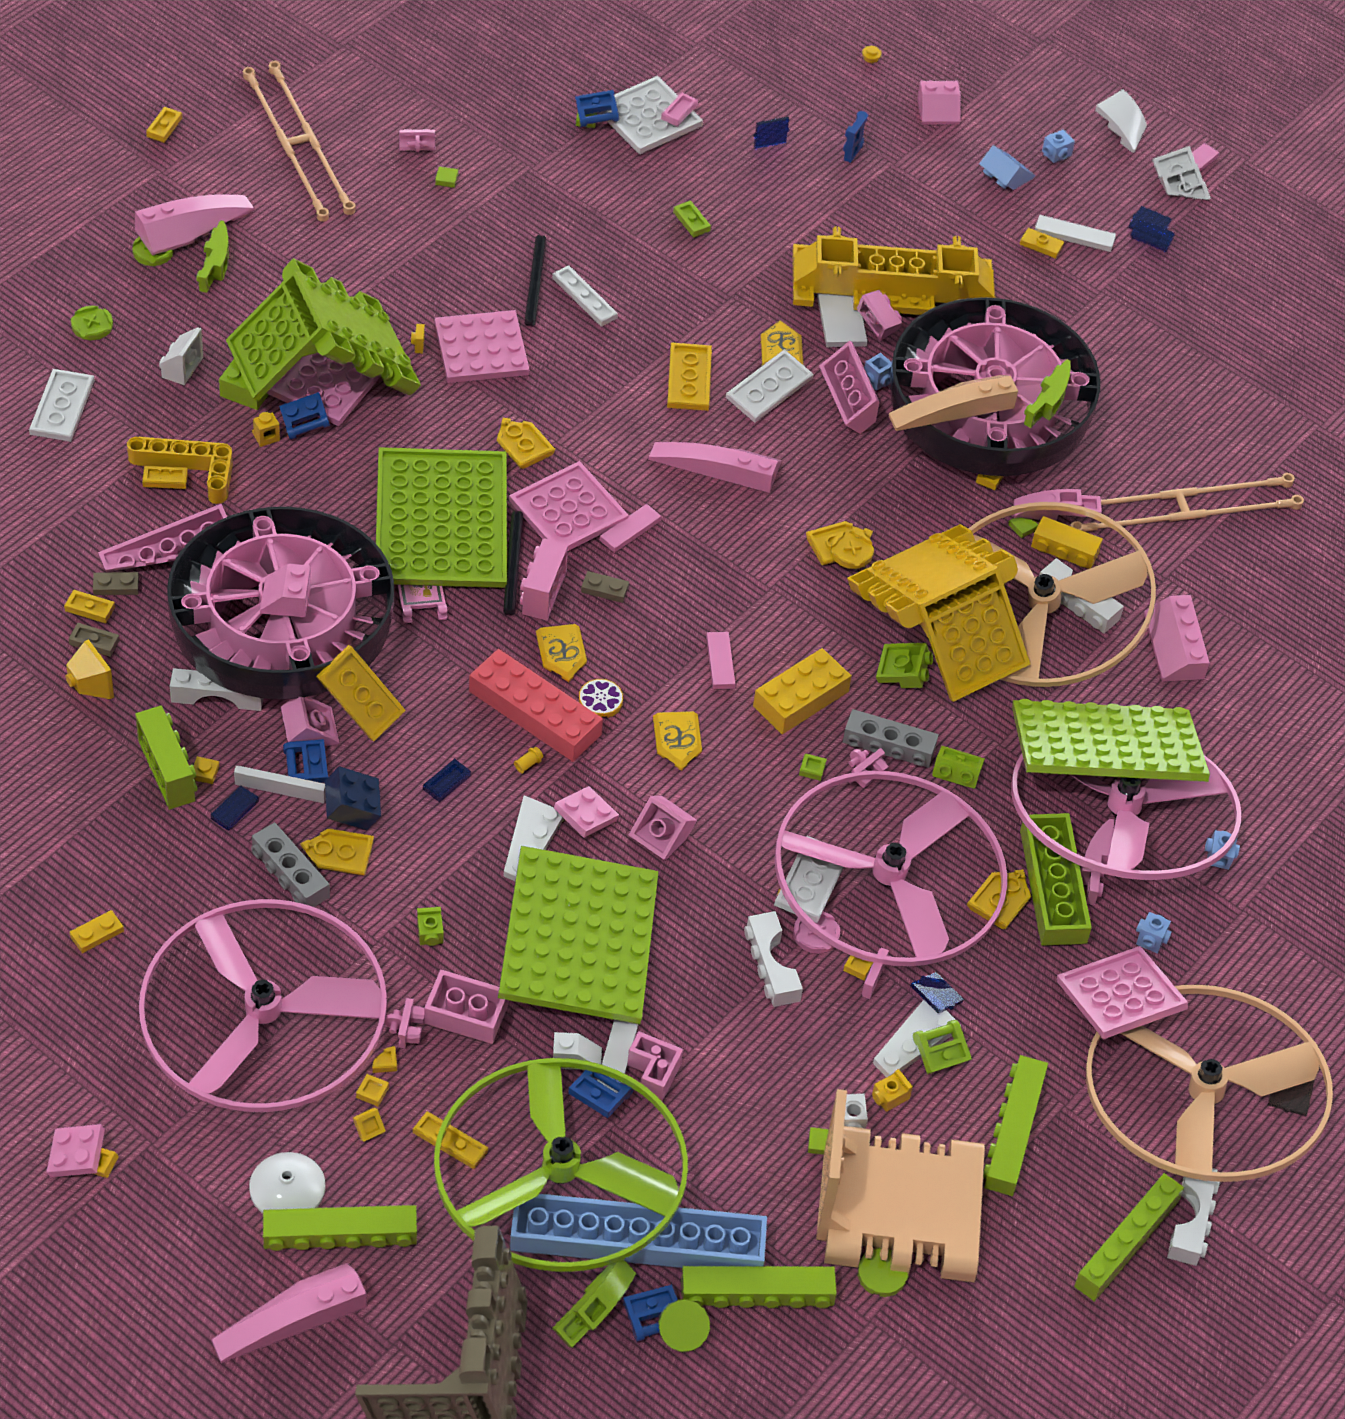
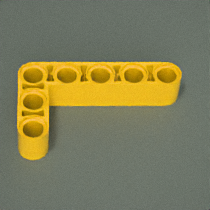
M132 437L127 441L128 460L131 464L139 466L182 467L191 470L209 471L207 479L209 501L214 504H221L227 500L233 467L232 448L228 444L149 437Z

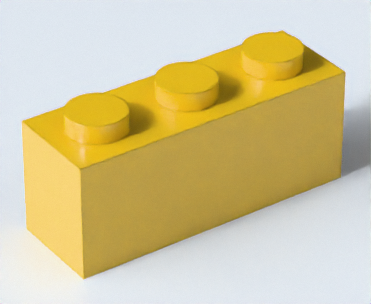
M1043 516L1034 533L1031 547L1078 566L1091 569L1100 552L1103 538Z

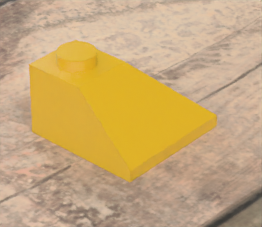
M88 639L84 641L66 664V681L70 687L74 686L79 694L112 699L114 698L111 669Z

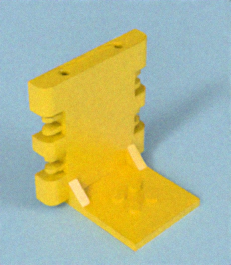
M961 524L942 533L933 534L928 540L886 560L876 561L871 567L847 578L849 586L854 593L867 601H871L880 611L888 612L893 620L905 628H912L918 624L921 625L929 638L949 699L953 702L1030 665L1004 583L1012 580L1018 572L1015 557L1003 549L993 552L990 541L985 538L975 541L973 532Z

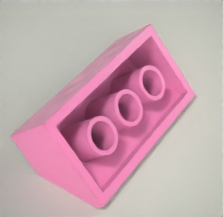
M848 341L819 367L845 425L861 434L876 422L879 400L853 343Z
M1191 595L1169 596L1155 604L1153 617L1148 627L1161 680L1164 682L1205 679L1210 662ZM1149 608L1144 611L1145 619L1149 611Z

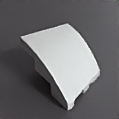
M1122 89L1096 105L1095 111L1109 121L1108 128L1121 137L1120 144L1134 153L1147 123L1138 105Z
M1190 146L1152 159L1167 195L1205 200L1211 199L1205 181L1203 182L1198 164L1195 163Z

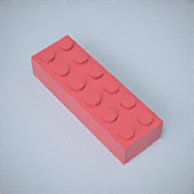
M499 648L469 675L470 693L572 762L602 735L603 718Z

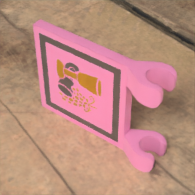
M397 585L403 623H412V609L437 607L438 619L447 620V605L442 586Z

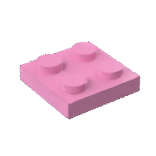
M590 786L557 801L554 809L584 838L616 822L619 814Z
M101 1124L55 1129L46 1173L50 1177L97 1173L105 1132L104 1127Z

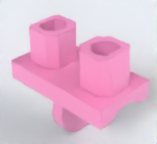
M399 130L400 151H435V130Z
M880 748L866 758L869 755L867 750L860 751L854 749L850 753L851 761H849V765L851 767L856 765L857 767L852 770V773L868 771L870 768L872 771H886L889 766L882 758L885 752ZM873 779L857 780L856 782L862 788H865Z
M406 998L402 1016H400V1010H394L393 1014H388L385 1018V1025L390 1028V1033L395 1034L399 1030L398 1048L404 1049L406 1048V1043H420L422 1028L410 1026L411 1022L424 1024V1008L413 1006V999Z

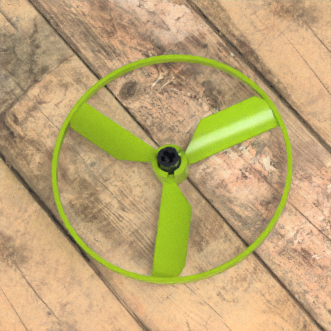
M547 1058L521 1062L493 1072L478 1081L458 1098L443 1120L437 1135L434 1172L438 1192L446 1210L459 1228L473 1241L475 1230L471 1227L485 1224L537 1197L548 1179L556 1184H565L577 1177L665 1216L656 1228L643 1239L626 1249L602 1258L578 1262H550L520 1256L511 1252L512 1262L517 1265L546 1271L572 1272L600 1268L619 1262L637 1253L655 1240L669 1225L682 1202L687 1181L688 1156L682 1132L675 1118L665 1104L643 1084L616 1069L602 1064L569 1058ZM561 1067L588 1070L614 1078L642 1094L660 1111L670 1125L680 1149L682 1160L680 1188H678L674 1176L619 1152L592 1162L580 1164L581 1151L579 1146L565 1136ZM527 1071L530 1117L548 1142L543 1149L542 1167L456 1211L444 1189L439 1164L441 1145L449 1124L460 1108L480 1090L504 1077Z

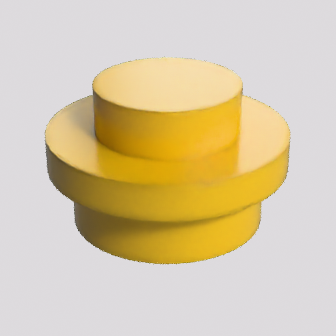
M875 46L865 47L862 52L864 60L868 63H876L881 57V50Z

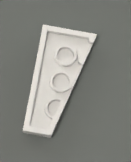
M524 795L504 869V877L515 881L521 846L547 849L564 820L554 807Z
M929 993L877 1054L873 1064L885 1077L894 1074L897 1069L903 1071L921 1058L918 1046L913 1041V1033L920 1030L925 1032L947 1025V1022L954 1020V1018ZM947 1034L928 1040L929 1047L943 1043L952 1035Z

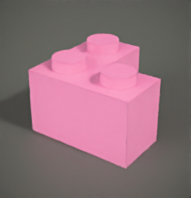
M638 1031L629 1049L627 1065L644 1072L641 1084L663 1102L681 1066L683 1049Z

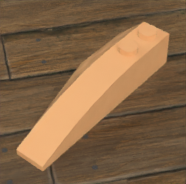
M1008 375L961 382L889 413V418L895 430L899 431L1015 408L1018 389L1012 377Z

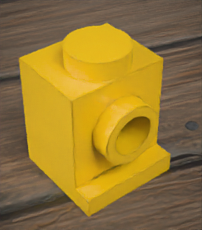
M262 412L259 417L253 418L252 433L260 447L280 441L279 422L273 412ZM265 432H271V435L264 437Z
M897 1069L894 1074L874 1084L872 1096L876 1104L881 1105L887 1112L909 1100L913 1086L902 1072Z

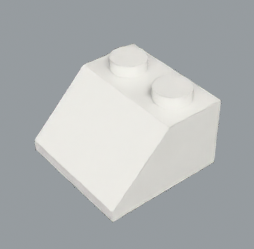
M197 327L180 335L176 342L171 344L167 355L163 356L160 360L159 367L161 368L162 378L182 385L186 384L203 359L201 328Z

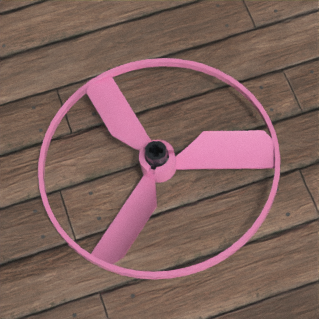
M1022 754L1017 760L1011 782L1013 803L1019 817L1031 833L1044 845L1067 860L1111 876L1138 880H1162L1197 873L1218 862L1227 854L1237 838L1241 824L1240 801L1233 785L1218 766L1205 755L1210 773L1209 782L1150 779L1144 787H1140L1141 780L1139 778L1121 777L1116 779L1115 783H1112L1110 787L1095 776L1069 774L1084 785L1109 795L1108 807L1116 818L1106 865L1068 850L1051 839L1033 822L1021 803L1017 789V776L1024 763ZM1228 793L1234 808L1235 828L1230 839L1219 851L1205 860L1182 868L1160 871L1132 870L1143 860L1149 823L1136 816L1141 812L1143 804Z
M862 771L844 774L820 783L805 793L791 807L780 827L775 846V868L778 882L785 899L797 917L813 933L828 944L849 955L870 962L891 966H920L953 958L977 944L988 933L1000 914L1006 896V862L998 840L988 824L969 804L949 790L933 782L904 773ZM868 779L893 780L916 785L938 794L904 819L900 843L882 846L878 850L876 858L785 831L793 815L809 799L828 788L846 782ZM967 817H970L984 832L995 852L1001 876L1000 898L994 914L981 931L964 944L943 952L949 937L932 891L919 888L904 880L906 879L911 860ZM781 846L790 851L847 868H873L875 878L883 886L892 888L916 957H890L866 952L838 940L819 927L798 905L788 888L782 870Z
M275 899L248 900L215 908L196 917L177 930L162 945L151 961L143 979L139 1000L140 1025L147 1048L156 1064L168 1078L187 1093L207 1103L231 1110L245 1112L282 1111L319 1100L343 1086L356 1075L373 1054L380 1040L386 1018L387 995L383 974L376 957L364 940L347 924L320 909L293 901ZM279 908L294 910L320 918L344 932L361 948L372 964L380 988L373 980L311 976L296 990L281 998V990L274 982L257 980L223 915L246 909ZM196 928L218 972L245 990V1011L247 1016L193 1079L187 1083L167 1066L153 1046L148 1034L144 1010L148 985L159 962L179 939ZM281 1012L379 1019L375 1035L361 1058L339 1079L316 1092L300 1098L275 1103L235 1102L209 1094L222 1087L258 1044V1024H267L275 1021Z

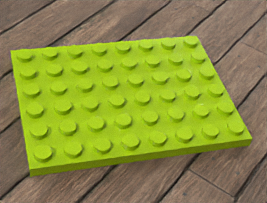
M379 447L376 545L381 549L389 563L395 585L505 588L507 584V451Z
M1029 699L1013 700L1012 710L1026 772L1209 782L1210 773L1189 709L1182 707L1170 709L1161 706H1153L1151 708L1139 705L1119 706L1118 704L1098 705L1092 702L1076 704L1071 701L1058 703L1050 700H1043L1041 702Z
M521 846L498 998L640 1024L643 1013L658 871Z

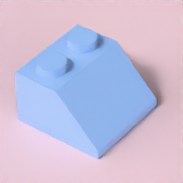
M992 145L979 163L985 168L983 172L991 178L995 176L998 179L996 183L1004 189L1008 186L1015 190L1035 177V174L1010 154Z

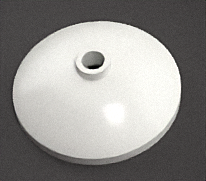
M294 1152L278 1153L263 1160L253 1171L249 1185L252 1202L261 1213H263V1210L317 1208L324 1197L325 1178L321 1168L311 1158ZM285 1176H290V1177H291V1178L288 1179V1180L283 1179V1177H285Z

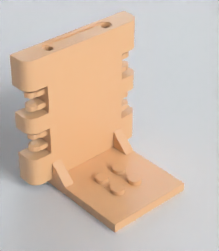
M837 1089L824 1150L816 1240L826 1241L824 1263L858 1267L861 1246H866L865 1258H871L873 1247L881 1248V1260L887 1261L888 1249L892 1250L890 1270L908 1272L909 1274L912 1252H916L915 1264L921 1265L923 1262L922 1253L931 1254L930 1264L933 1267H937L938 1255L942 1256L941 1278L975 1282L979 1259L985 1145L983 1143L951 1139L948 1156H945L944 1144H939L937 1154H929L931 1149L930 1143L924 1142L923 1153L919 1152L920 1135L901 1133L899 1150L896 1149V1138H890L888 1148H882L881 1136H875L874 1146H870L871 1129L844 1126L847 1090Z

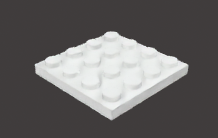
M658 76L615 94L619 121H607L639 154L703 125V120L694 111L678 127L661 119V114L678 95ZM610 110V111H604V112H598V113H599V114L611 113V110Z

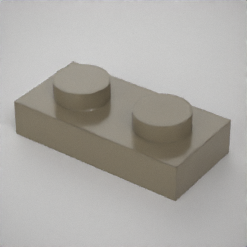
M587 571L581 587V593L623 603L629 588V581Z
M138 572L94 573L93 595H138Z
M77 623L69 637V645L80 648L84 641L89 639L98 653L110 657L120 641L118 634Z

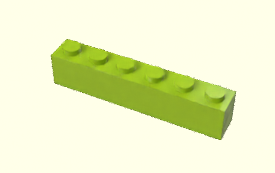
M1020 1055L1018 1064H1012L1009 1077L1013 1078L1012 1084L1007 1082L1004 1097H1007L1008 1101L1007 1104L1002 1102L998 1116L1002 1117L1003 1120L1001 1124L996 1123L993 1137L997 1138L996 1144L991 1143L988 1157L992 1158L991 1164H985L983 1178L986 1179L985 1189L1009 1196L1014 1194L1048 1066L1047 1062Z
M1163 1173L1079 1272L1074 1287L1095 1302L1177 1205L1184 1187Z
M416 1205L263 1210L264 1249L279 1251L283 1248L306 1250L314 1247L332 1249L334 1247L358 1248L360 1246L380 1248L385 1245L407 1247L411 1244H417Z
M683 1266L681 1275L682 1299L697 1302L700 1306H715L717 1308L727 1306H740L742 1308H750L752 1306H765L767 1308H776L778 1306H791L793 1308L816 1306L818 1308H827L834 1306L836 1298L835 1267Z

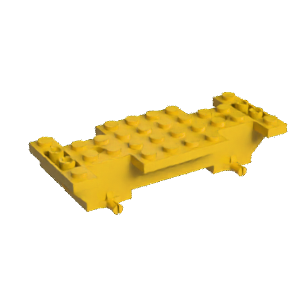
M837 226L832 229L833 235H817L816 242L811 245L793 244V305L813 307L814 293L853 296V310H857L863 295L880 290L882 295H887L891 303L890 306L894 311L896 310L901 314L922 315L935 307L934 302L948 303L967 298H995L992 259H981L978 256V248L961 245L960 236L952 238V245H938L937 251L859 245L857 238L841 236V228L838 226L837 230Z

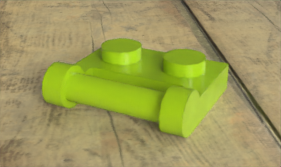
M956 1019L948 1021L947 1025L925 1032L920 1030L913 1033V1041L918 1046L927 1074L972 1060L961 1026ZM947 1034L953 1036L954 1040L929 1047L928 1040Z

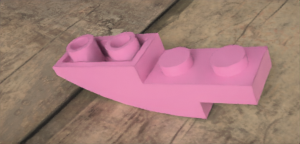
M1081 489L1047 490L1014 499V506L1035 502H1059L1082 506L1102 513L1100 496L1081 495ZM1035 510L1014 514L1015 518L1041 520L1045 516L1057 521L1058 515L1087 517L1060 510Z
M1114 819L1106 821L1095 833L1086 850L1085 858L1107 865L1114 832ZM1082 866V881L1084 885H1087L1086 901L1087 904L1095 905L1097 896H1102L1103 883H1100V878H1103L1104 873Z

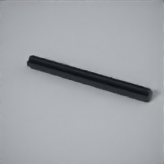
M537 235L535 237L524 319L526 326H534L536 323L546 237L544 235Z
M513 511L511 515L507 584L505 585L503 607L505 615L515 614L523 513L521 511Z

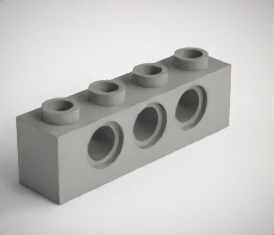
M852 709L845 728L843 743L863 748L873 753L881 748L886 756L929 768L939 734Z
M275 822L252 835V853L256 858H261L268 872L275 874L281 887L289 890L295 902L315 907L330 898V884Z

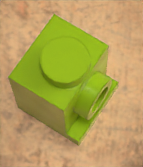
M441 907L418 908L419 944L428 946L443 944L444 932Z

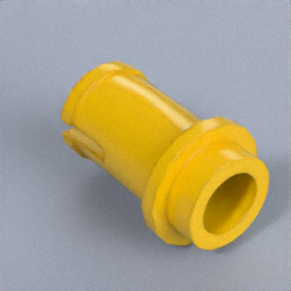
M530 747L525 755L514 761V766L519 773L523 774L524 771L535 763H541L543 754L539 748Z

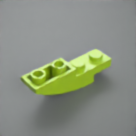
M220 220L217 227L213 228L210 240L206 241L204 245V253H206L204 267L198 271L196 281L199 282V291L207 293L214 279L222 281L226 274L229 261L227 227L222 220Z
M1068 359L1061 365L1058 364L1053 373L1043 379L1041 393L1033 404H1029L1025 409L1024 425L1032 428L1042 417L1050 421L1060 408L1070 377L1071 367Z
M624 1259L610 1264L584 1290L586 1294L552 1328L568 1347L572 1348L589 1329L594 1330L603 1321L631 1284L636 1275L634 1270Z

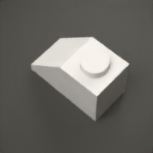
M554 1032L553 1058L578 1059L601 1064L602 1047L578 1033ZM561 1067V1069L583 1070V1069H576V1068H564V1067Z

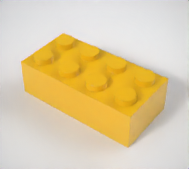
M821 648L756 689L753 707L783 735L848 693L852 675Z

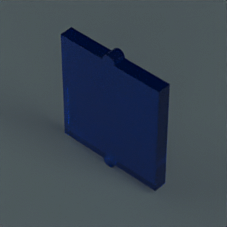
M789 117L756 122V129L753 134L754 148L786 143L787 134L790 131L788 128Z
M1141 206L1137 213L1133 214L1128 228L1159 241L1163 234L1168 231L1172 218Z
M937 972L926 977L922 976L921 979L912 982L910 985L938 1014L948 1009L953 1010L954 1006L964 1001V998Z

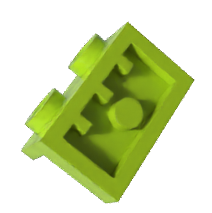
M941 746L932 776L974 789L985 758Z

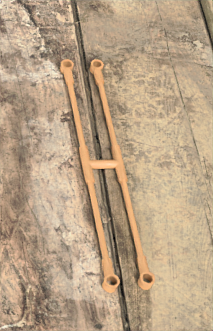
M277 61L270 62L269 72L274 74L277 81L281 84L305 132L303 135L287 138L284 131L280 129L259 89V84L255 78V70L252 67L244 68L243 78L249 81L251 87L257 93L276 130L277 137L287 156L291 158L313 200L312 203L317 211V219L321 222L327 221L329 219V210L324 208L320 200L317 199L291 147L292 145L308 141L319 155L339 193V198L343 204V212L346 215L354 214L355 203L349 200L347 194L343 192L321 151V146L309 123L305 121L284 81L285 78L282 75L280 63Z
M1284 473L1282 477L1268 478L1264 481L1205 488L1160 491V493L1105 499L1101 500V505L1157 498L1161 500L1176 498L1181 512L1169 513L1165 516L1115 521L1121 526L1167 520L1171 522L1205 518L1208 515L1275 507L1277 509L1291 507L1298 510L1302 508L1304 499L1300 495H1293L1291 499L1277 500L1272 503L1190 511L1185 499L1186 496H1196L1199 493L1266 485L1268 487L1282 485L1289 488L1293 485L1295 478L1290 473ZM1075 521L1071 524V527L1084 532L1109 528L1108 525L1104 523L1097 524V522L1082 524L1079 521Z

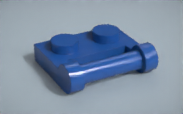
M613 90L575 96L581 127H587V124L611 120L613 122L619 121ZM610 110H611V113H605V114H599V115H593V116H587V117H585L586 114H592V113H598V112H604V111H610Z
M865 111L857 112L856 121L845 132L847 140L843 147L845 152L844 160L849 163L852 162L864 145L863 133L865 123L868 120V113Z
M319 392L279 406L290 440L296 438L299 434L322 426L324 428L330 426ZM320 416L317 420L293 428L295 424Z
M324 739L287 742L283 745V752L287 760L288 776L319 783L325 782L328 778ZM296 752H302L304 773L297 774Z
M585 1070L569 1087L568 1094L606 1118H609L624 1100L630 1098L634 1089L614 1078ZM594 1078H597V1079L600 1080L601 1082L605 1083V1084L608 1085L609 1087H611V1088H613L614 1090H616L618 1093H616V1092H614L613 1090L609 1089L608 1087H606V1086L603 1085L602 1083L598 1082V1081L595 1080Z
M672 1285L623 1297V1304L636 1342L644 1340V1337L659 1333L658 1323L642 1327L640 1322L660 1317L661 1312L668 1304L677 1301Z

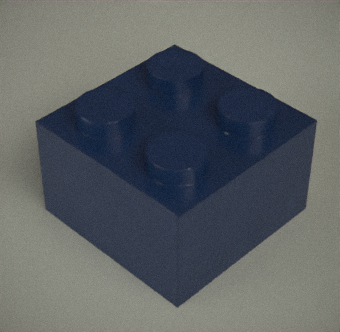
M339 766L325 780L327 819L368 830L381 817L379 778Z

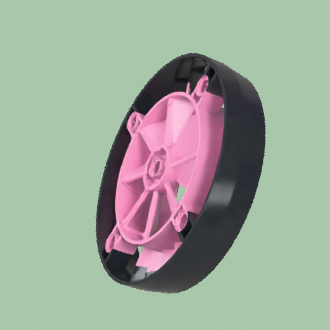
M984 297L967 298L944 303L916 318L904 330L896 344L890 372V392L893 411L939 392L936 385L951 374L975 376L974 380L998 375L1012 377L1018 389L1015 408L999 411L1000 422L997 421V412L903 430L919 448L937 460L963 471L989 476H1016L1033 473L1058 463L1072 453L1084 438L1093 419L1101 383L1097 362L1084 340L1063 321L1046 311L1025 303ZM1068 359L1072 371H1070L1064 400L1087 401V416L1080 423L1059 416L1058 409L1050 421L1042 417L1032 428L1024 425L1026 416L1024 412L1027 406L1033 404L1041 393L1043 379L1046 376L1049 377L1058 364L1061 365ZM900 386L923 388V394L904 396ZM1059 419L1075 428L1064 435L1053 427L1056 420ZM1051 433L1057 437V439L1046 443Z
M257 508L230 515L211 524L195 535L184 546L174 561L169 574L167 585L169 617L177 644L183 655L199 673L212 682L233 692L257 698L295 699L300 696L304 698L328 691L316 676L330 665L333 659L348 645L351 646L353 636L364 641L354 649L364 662L369 666L376 659L386 642L392 621L394 580L389 563L376 543L360 529L343 519L306 508ZM346 559H351L358 566L351 569ZM286 564L310 565L311 586L306 617L290 616L298 639L295 638L289 616L273 614L270 615L260 639L246 635L245 632L262 615L260 614L265 578ZM259 586V590H248L253 587ZM382 594L387 610L383 618L356 616V598ZM259 596V604L225 622L219 616L231 600ZM356 620L379 625L371 635L354 631ZM208 622L209 630L190 636L182 626Z

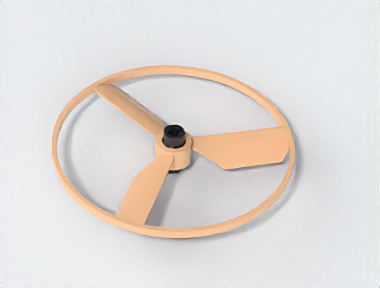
M1026 503L1002 509L986 516L968 529L974 534L991 522L1026 511L1060 510L1073 512L1108 525L1121 534L1136 550V552L1059 581L1048 574H1042L1034 578L1028 564L1014 556L1018 572L1013 579L1028 587L1029 605L1032 608L1018 626L1030 665L1000 680L1035 687L1073 684L1107 671L1132 652L1145 635L1153 617L1156 585L1151 563L1145 551L1131 533L1111 518L1097 511L1068 503ZM974 535L975 541L983 538ZM990 542L993 552L1002 549ZM1147 576H1149L1151 601L1146 619L1134 639L1119 654L1104 664L1083 673L1062 678L1039 679L1047 614L1059 608L1061 592L1095 604L1143 586Z
M1175 986L1181 994L1215 995L1255 1006L1282 1021L1304 1041L1303 1044L1224 1068L1215 1059L1204 1060L1196 1064L1184 1049L1144 1026L1120 1033L1191 1074L1189 1093L1195 1100L1177 1120L1175 1164L1145 1151L1132 1142L1112 1123L1097 1098L1092 1079V1058L1096 1046L1101 1039L1099 1033L1096 1032L1089 1048L1086 1064V1083L1091 1103L1099 1119L1117 1141L1141 1159L1158 1168L1184 1177L1204 1181L1230 1182L1255 1179L1270 1175L1295 1163L1315 1145L1326 1127L1332 1107L1333 1089L1330 1071L1322 1052L1311 1036L1295 1020L1275 1006L1259 998L1236 990L1216 986ZM1320 1066L1326 1086V1109L1318 1129L1300 1149L1281 1161L1258 1169L1240 1172H1212L1214 1105L1224 1098L1228 1081L1247 1088L1262 1097L1313 1081Z

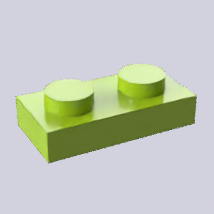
M692 201L674 206L673 213L692 237L710 232L711 225Z

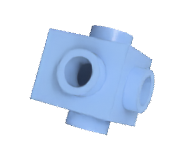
M1064 130L1045 137L1042 152L1055 163L1072 155L1075 141Z
M882 353L867 360L864 366L867 376L876 391L890 384L892 362Z
M1215 830L1212 837L1206 840L1205 851L1208 852L1207 858L1219 851L1232 834L1227 831ZM1237 838L1227 854L1211 866L1229 870L1234 858H1237L1240 845L1236 844Z
M1149 912L1146 919L1141 918L1137 926L1136 932H1139L1136 945L1158 954L1162 943L1167 944L1172 931L1168 930L1171 921L1161 915Z

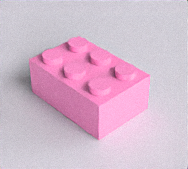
M543 538L540 546H536L533 555L534 562L529 563L527 569L528 576L523 578L520 590L523 591L520 598V605H523V615L548 620L567 572L568 544Z
M440 969L424 1007V1024L493 1044L507 1010L509 1000L498 998V986Z

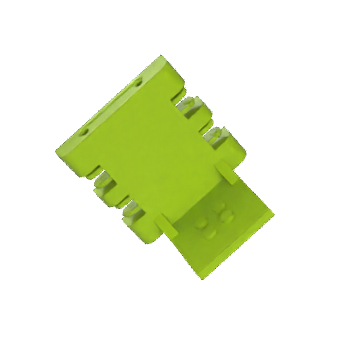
M294 258L283 270V282L226 339L252 398L257 401L302 357L319 353L339 364L352 362L357 372L369 378L382 376L381 378H383L387 386L406 395L413 394L421 386L410 364L411 360L405 354L389 322V316L384 312L379 300L361 291L354 297H350L343 283L333 277H330L326 283H321L312 267Z

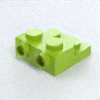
M927 643L884 644L876 679L878 683L899 682L901 688H923L924 682L929 680V670L927 667L933 663V653L929 651Z

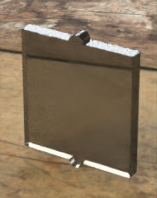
M1315 1080L1270 1094L1267 1105L1282 1109L1285 1113L1292 1112L1307 1116Z

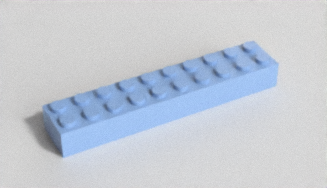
M539 1194L537 1197L514 1208L510 1250L588 1259L602 1258L626 1249L640 1241L654 1230L665 1216L636 1203ZM678 1208L669 1225L655 1240L624 1260L629 1263L683 1268V1266H763L767 1216Z

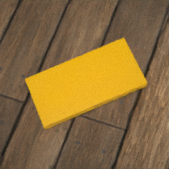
M671 343L667 408L709 411L711 345Z
M350 645L316 676L373 742L406 711Z

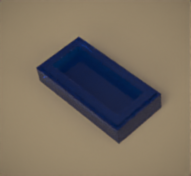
M1138 219L1130 238L1167 252L1175 237V233Z
M454 758L423 784V790L440 802L471 776V771Z
M240 785L210 814L211 820L229 831L259 802V797Z

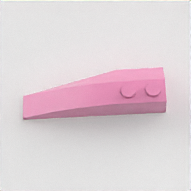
M205 195L174 200L135 211V231L150 253L155 255L190 245L195 242V238L209 235L210 231L217 227L220 220L225 223L230 220L235 221L254 211V207L245 195Z
M655 442L649 455V460L768 493L771 491L782 461L742 449L684 442Z
M219 504L98 553L106 572L175 561L180 551L195 535L211 524L226 518L227 515L222 504Z
M348 1263L297 1282L212 1339L213 1346L221 1363L366 1308V1292L357 1272Z

